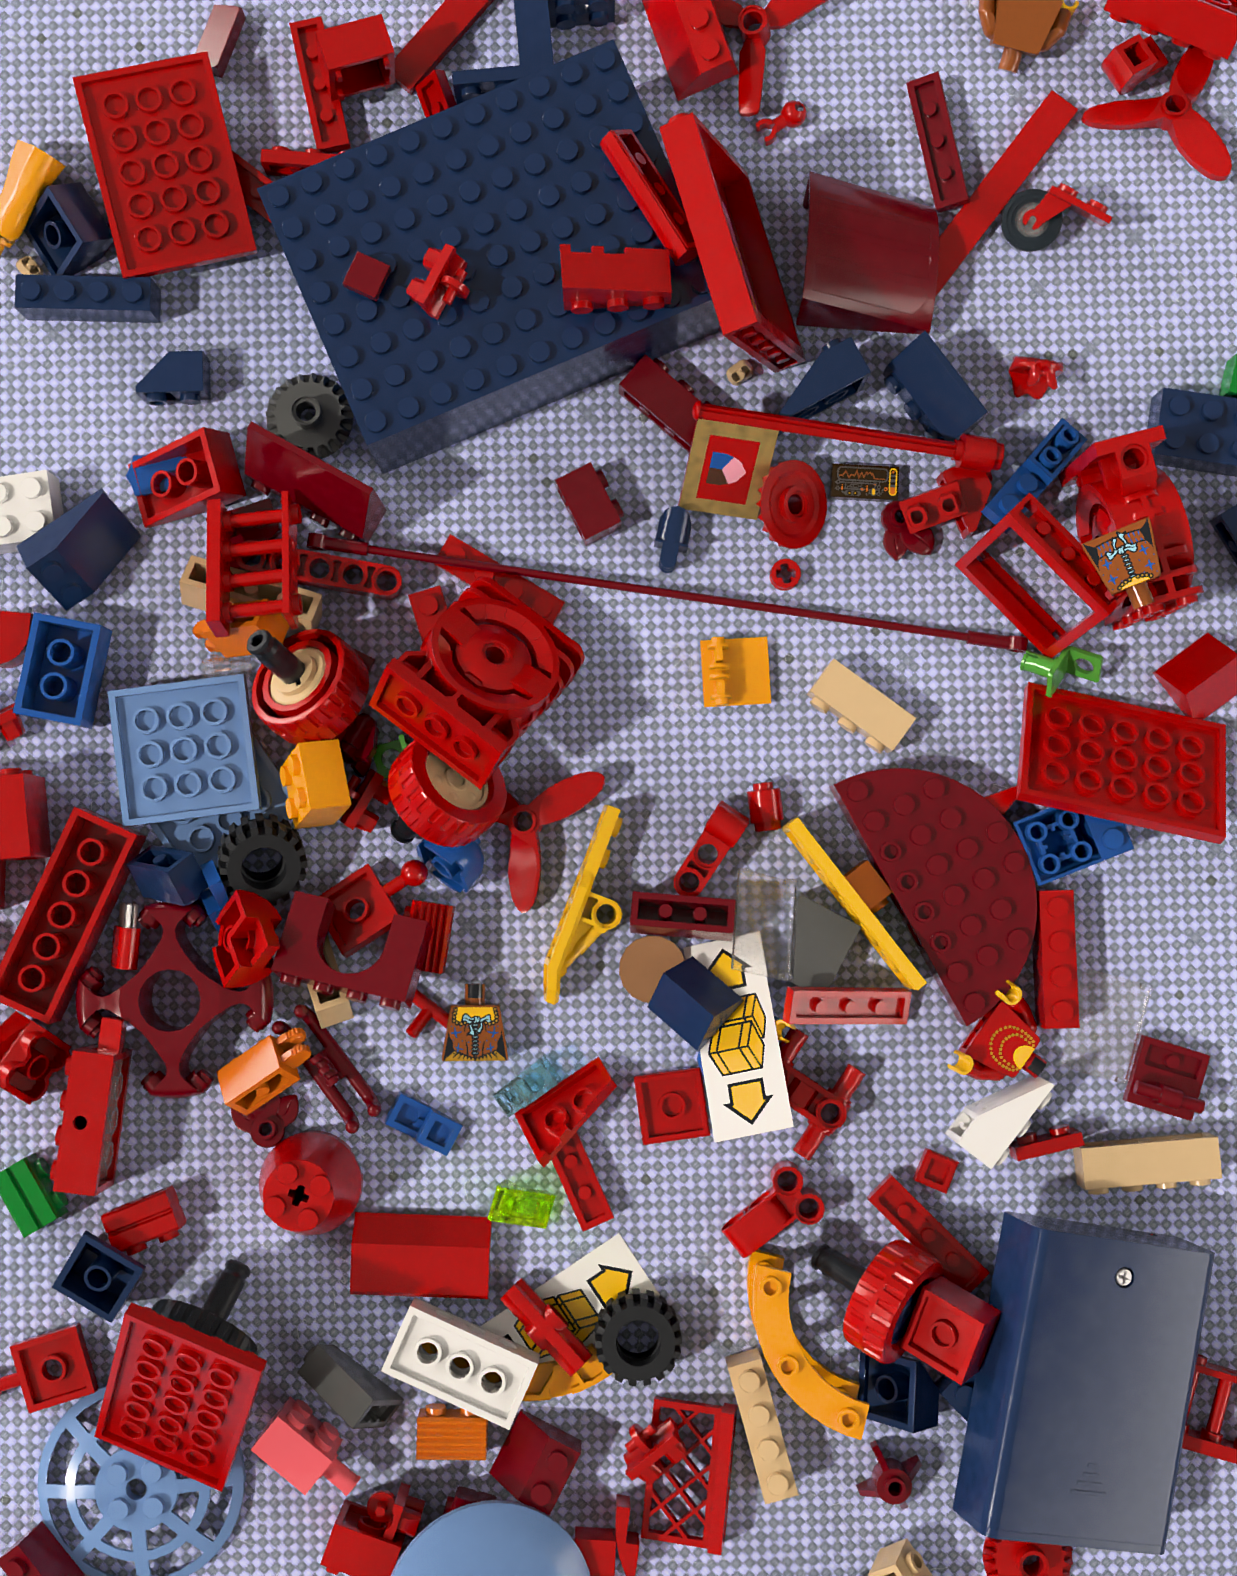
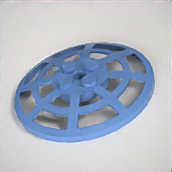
M107 1384L102 1385L95 1393L82 1397L63 1415L52 1430L43 1449L38 1469L37 1491L44 1523L78 1567L89 1576H115L93 1567L84 1560L94 1547L113 1558L134 1561L137 1576H152L149 1560L170 1554L181 1547L186 1541L204 1553L186 1567L166 1576H189L202 1568L218 1553L229 1538L238 1520L245 1496L246 1482L242 1449L239 1445L228 1481L225 1487L232 1486V1499L228 1515L220 1533L215 1540H212L197 1530L205 1516L211 1496V1489L214 1488L189 1477L181 1478L180 1473L122 1448H119L110 1455L97 1441L99 1438L94 1437L96 1428L89 1432L77 1418L83 1410L104 1399ZM67 1428L79 1443V1446L69 1463L65 1484L47 1483V1472L51 1455L60 1436ZM87 1452L101 1468L97 1474L95 1484H76L79 1466ZM132 1479L142 1480L147 1488L146 1493L143 1495L134 1494L130 1490V1481ZM199 1491L196 1510L188 1523L172 1510L177 1504L180 1493ZM47 1498L66 1499L71 1519L79 1533L84 1537L74 1550L66 1543L56 1527ZM77 1499L96 1500L103 1517L92 1529L89 1528L82 1517ZM164 1523L178 1534L166 1544L148 1549L146 1530ZM113 1526L125 1531H131L133 1550L115 1547L102 1540V1538Z

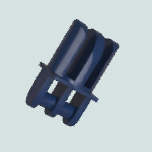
M672 506L666 509L658 522L654 547L662 548L659 568L665 574L674 571L678 552L687 553L691 520L689 513L680 506Z

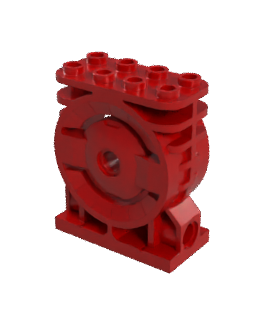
M1163 425L1095 442L1058 475L1061 487L1077 484L1079 490L1076 502V525L1080 544L1147 517L1150 519L1161 570V577L1147 582L1155 602L1134 610L1127 596L1112 612L1113 614L1103 620L1105 626L1112 625L1113 631L1133 626L1134 623L1141 622L1143 619H1145V622L1164 618L1166 617L1165 615L1175 613L1176 610L1198 602L1197 595L1204 592L1202 585L1190 587L1193 575L1198 572V568L1194 564L1192 535L1182 500L1168 475L1156 467L1152 450L1167 439ZM1108 590L1104 593L1109 600L1114 597L1111 596Z
M481 576L471 584L470 588H467L460 595L458 601H454L442 613L434 627L425 636L419 651H405L398 659L394 657L386 665L369 705L481 790L489 781L493 772L509 755L517 739L530 728L532 723L544 711L549 709L554 700L573 681L584 663L585 656L581 646L576 641L569 638L553 626L551 622L528 607L522 600L504 589L494 579Z

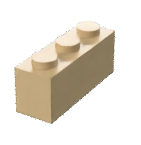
M836 659L830 661L806 694L812 698L810 704L824 714L830 711L839 718L837 723L843 729L852 734L855 731L859 732L867 738L864 743L879 754L883 750L886 753L892 752L916 720V717Z

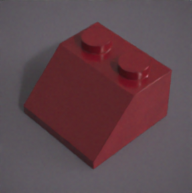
M521 1409L489 1473L519 1502L534 1507L550 1516L581 1454L582 1440Z

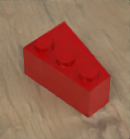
M560 244L564 311L571 310L574 314H588L593 309L607 308L610 312H622L628 310L630 306H643L647 310H656L663 308L665 304H671L672 286L669 250L625 247L624 253L609 254L604 253V246L593 245L591 253L571 252V244Z

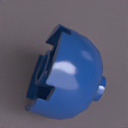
M479 837L470 844L459 847H444L425 839L416 846L417 854L424 864L430 861L436 868L432 874L456 892L460 893L463 889L465 893L468 892L482 875L484 854L479 846L481 843Z

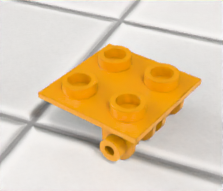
M712 637L711 640H700L704 707L771 704L767 637L734 639Z

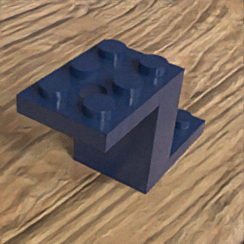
M514 0L520 65L452 71L457 105L553 65L550 28L557 27L560 30H569L578 25L589 24L593 27H602L608 23L615 22V0Z

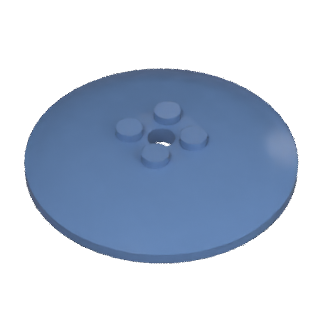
M490 1500L461 1506L431 1522L404 1550L391 1576H590V1572L584 1556L573 1538L549 1515L522 1503Z

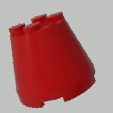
M318 1130L303 1131L282 1140L268 1154L260 1171L259 1193L265 1214L281 1228L299 1235H320L330 1232L343 1224L357 1207L363 1189V1173H361L359 1163L351 1151L352 1148L339 1137ZM304 1194L309 1196V1198L302 1200Z

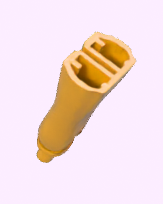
M17 140L6 181L0 195V255L5 247L10 248L21 236L36 203L47 186L52 185L66 167L46 152L20 140Z

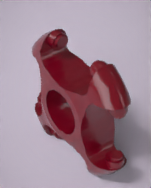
M162 901L145 905L139 912L137 921L148 930L151 927L157 929L162 925V938L140 972L113 993H106L102 989L105 985L103 980L105 975L93 965L87 968L78 978L76 1013L80 1030L88 1037L91 1036L95 1039L100 1033L101 1019L103 1017L101 1013L105 1009L110 1010L141 1031L164 1061L167 1069L166 1075L160 1070L156 1073L152 1070L140 1082L143 1085V1089L150 1096L192 1097L204 1094L212 1086L214 1078L205 1069L200 1071L194 1069L190 1072V1056L210 1026L236 1005L241 1003L251 1008L245 1014L248 1018L246 1023L257 1033L260 1030H264L272 1021L274 988L271 974L257 983L251 984L247 989L240 987L224 988L220 975L208 966L190 943L185 932L186 924L190 928L194 926L199 928L209 918L206 909L200 903L193 902L192 904L181 906ZM168 970H177L188 975L199 990L201 999L199 1012L194 1020L183 1028L171 1026L164 1022L154 1010L152 1002L154 985L159 977Z

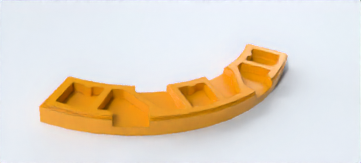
M429 1342L422 1344L423 1349L427 1353L435 1354L438 1352L434 1344ZM591 1343L586 1347L593 1354L592 1357L572 1377L567 1374L556 1360L538 1363L522 1401L550 1400L553 1397L564 1396L570 1393L575 1394L599 1383L612 1373L608 1374L604 1370L603 1362L598 1360L597 1349ZM463 1357L453 1359L455 1365L459 1368L470 1366L469 1362ZM496 1372L485 1374L486 1379L490 1382L495 1383L502 1380Z

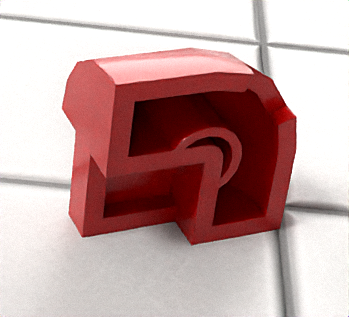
M236 890L215 921L221 926L218 935V946L213 947L212 950L224 988L248 986L266 978L273 972L271 971L273 965L272 957L280 948L279 938L275 933V929L282 921V918L277 909L268 900L253 892Z

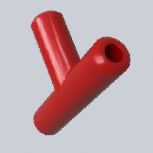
M416 989L412 1003L419 1007L421 1011L406 1029V1033L414 1039L419 1036L432 1018L447 1028L449 1017L448 1012Z

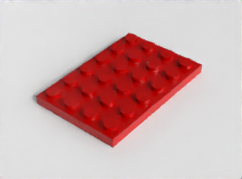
M207 51L72 77L123 279L149 277L258 254Z
M1028 682L1024 689L1016 800L1221 844L1226 838L1225 724L1059 688L1056 689L1050 698L1046 696L1047 686Z
M131 1302L124 1314L94 1437L222 1492L228 1481L267 1360L258 1357V1355L251 1351H244L227 1344L219 1337L209 1336L197 1331L184 1322H176L162 1316L149 1307H142Z

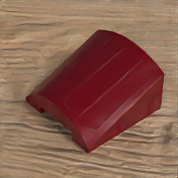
M810 171L803 198V208L809 209L803 294L796 318V325L919 335L926 330L929 334L935 304L939 262V222L936 208Z

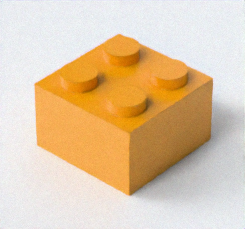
M339 739L298 743L283 763V766L280 767V780L283 786H287L289 797L286 800L287 816L289 819H293L294 829L334 825L351 806Z

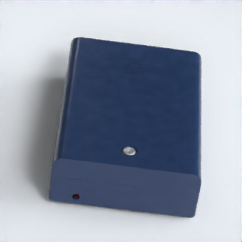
M1004 1211L988 1304L1000 1310L1001 1314L980 1370L975 1376L952 1509L977 1532L994 1539L1163 1555L1169 1529L1215 1253L1187 1240L1170 1235Z

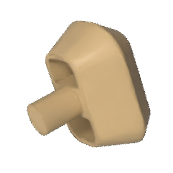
M24 256L16 263V267L21 274H44L43 269L31 256Z
M743 359L727 370L726 375L732 385L739 386L752 377L754 371L751 364Z

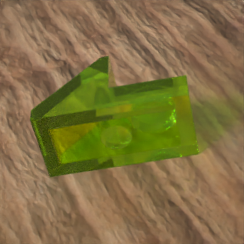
M504 1180L496 1187L487 1219L494 1222L546 1229L556 1195L548 1191L523 1188L509 1180Z

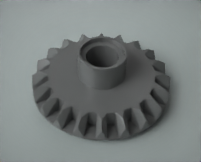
M314 373L310 375L298 374L295 378L286 379L284 384L276 387L272 398H269L268 409L265 412L268 431L319 459L328 457L339 450L348 439L353 426V412L343 389L338 383H335L328 377L319 376ZM312 408L316 410L315 416L311 420L302 421L300 419L305 409Z

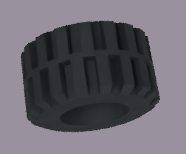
M255 813V819L249 820L248 816L240 818L241 824L239 826L233 822L228 827L229 835L223 833L220 839L221 846H218L217 852L221 880L224 887H228L229 894L232 896L236 890L253 892L268 900L273 906L277 905L276 900L280 898L284 902L291 898L289 892L291 890L293 892L298 891L301 888L299 880L304 881L306 877L307 858L298 831L294 828L291 829L290 822L284 818L281 822H278L277 815L269 814L268 819L263 818L262 813ZM258 848H271L282 854L280 862L273 869L266 872H254L242 864L244 858L251 851Z
M639 1288L632 1289V1293L626 1295L624 1290L618 1293L617 1299L614 1300L611 1297L606 1302L605 1309L601 1308L598 1314V1322L595 1324V1348L597 1349L599 1362H603L604 1370L608 1374L612 1372L615 1374V1380L622 1383L623 1379H627L629 1386H636L637 1381H643L644 1386L651 1385L652 1378L656 1377L658 1381L665 1378L664 1371L668 1370L671 1372L675 1367V1358L679 1359L682 1335L679 1321L673 1307L668 1306L666 1299L661 1295L657 1298L654 1296V1291L646 1290V1294L640 1293ZM636 1320L646 1321L652 1324L658 1331L656 1343L649 1350L640 1353L627 1351L617 1340V1335L621 1328L627 1323Z

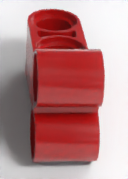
M720 801L705 824L704 831L677 870L674 878V888L679 895L698 896L702 892L729 849L733 848L749 824L750 818L724 801ZM704 844L713 845L717 849L718 855L713 860H705L700 856L699 848ZM691 872L698 877L699 884L694 888H687L682 884L681 876L684 873Z
M784 1160L776 1163L770 1173L773 1186L732 1217L721 1228L722 1233L742 1258L754 1253L796 1219L801 1223L811 1225L823 1218L825 1207L819 1193L809 1187L802 1188V1174L798 1166L793 1162ZM784 1171H791L796 1175L793 1184L782 1186L777 1181L778 1176ZM806 1198L814 1199L817 1202L816 1208L810 1213H803L799 1210L800 1203Z

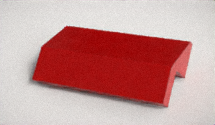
M355 1212L351 1242L350 1294L488 1299L491 1269L492 1217Z

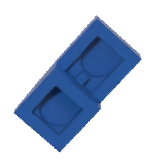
M210 860L200 865L209 887L208 890L200 893L208 916L219 933L221 925H218L215 921L229 899L213 860Z
M399 1091L384 1120L386 1125L415 1138L418 1143L445 1156L448 1155L463 1127L461 1123L402 1091Z

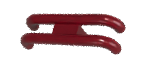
M299 1004L294 1008L295 1016L301 1018L325 1048L314 1057L313 1055L310 1056L302 1065L339 1113L345 1123L346 1131L354 1134L359 1130V1120L334 1084L343 1077H346L367 1106V1112L371 1117H377L381 1113L380 1101L327 1028L321 1029L317 1015L307 1005ZM276 1021L272 1025V1031L278 1035H282L292 1029L284 1021Z

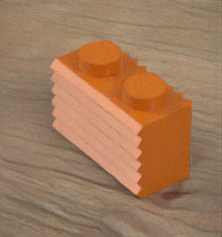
M441 1403L426 1405V1409H420L417 1416L416 1459L486 1460L488 1453V1420L462 1408L446 1409V1405Z

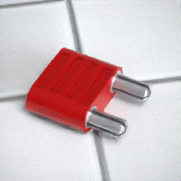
M129 902L120 903L118 925H114L110 964L113 968L137 970L141 928L137 927L139 907L137 904L132 905Z

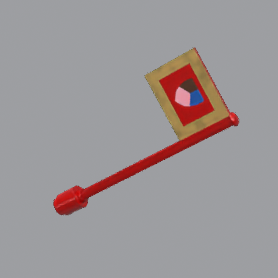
M698 400L692 407V416L696 420L678 506L685 510L757 520L760 506L756 503L761 500V494L758 492V489L764 485L762 477L769 473L779 431L951 457V460H955L957 468L988 473L991 470H999L1001 468L1005 447L1003 443L997 442L995 438L962 434L959 440L955 439L952 442L705 404Z

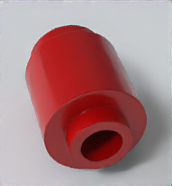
M773 782L753 784V790L747 791L750 823L754 824L755 832L781 829V820H784L780 787L773 788Z

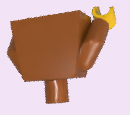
M979 0L978 13L983 33L990 39V46L1003 49L998 69L1017 74L1022 55L1036 57L1039 52H1048L1065 35L1071 17L1079 6V1L1076 0L1070 7L1064 3V0Z

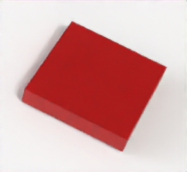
M700 1067L633 1076L643 1145L710 1136Z

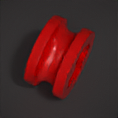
M791 559L778 560L770 571L769 578L771 584L780 591L791 590L797 585L801 577V570L799 565ZM780 567H787L788 572L794 573V578L790 577L789 579L790 583H784L782 578H777L776 572L780 573Z

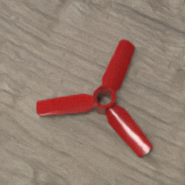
M713 0L721 24L728 28L739 29L743 42V47L739 53L738 111L740 116L750 117L760 112L766 49L764 46L770 40V30L787 27L828 0H771L765 9L758 5H749L743 8L733 0ZM753 24L761 25L755 31L747 30Z

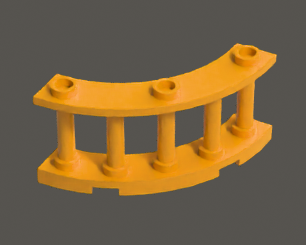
M756 1250L749 1255L747 1264L746 1284L748 1303L758 1340L772 1373L786 1393L811 1417L843 1435L861 1440L870 1405L857 1399L860 1387L859 1382L833 1372L819 1361H816L807 1352L792 1329L789 1314V1286L792 1273L783 1270L785 1258L782 1255Z

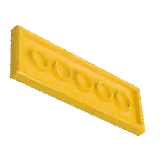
M797 817L783 825V832L853 922L861 926L860 931L902 985L918 991L927 984L801 820Z

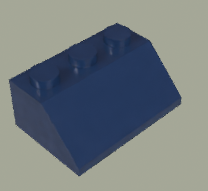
M926 330L886 366L883 372L885 377L883 380L886 387L892 394L900 396L905 403L904 409L913 421L918 420L925 429L924 435L926 438L952 442L955 439L959 440L962 434H968L974 430L988 413Z

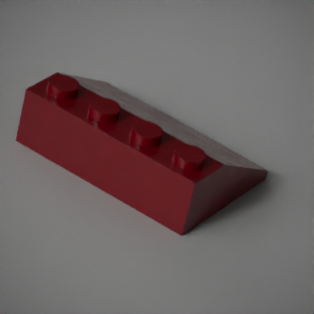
M251 421L247 427L244 474L252 481L250 486L266 496L272 492L281 497V491H289L294 504L299 503L301 509L310 513L309 519L323 528H327L329 524L340 530L338 535L343 539L359 540L362 542L370 541L387 511L372 487Z

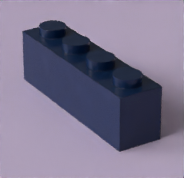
M16 274L14 308L27 320L160 323L161 290L151 277L123 279V277Z

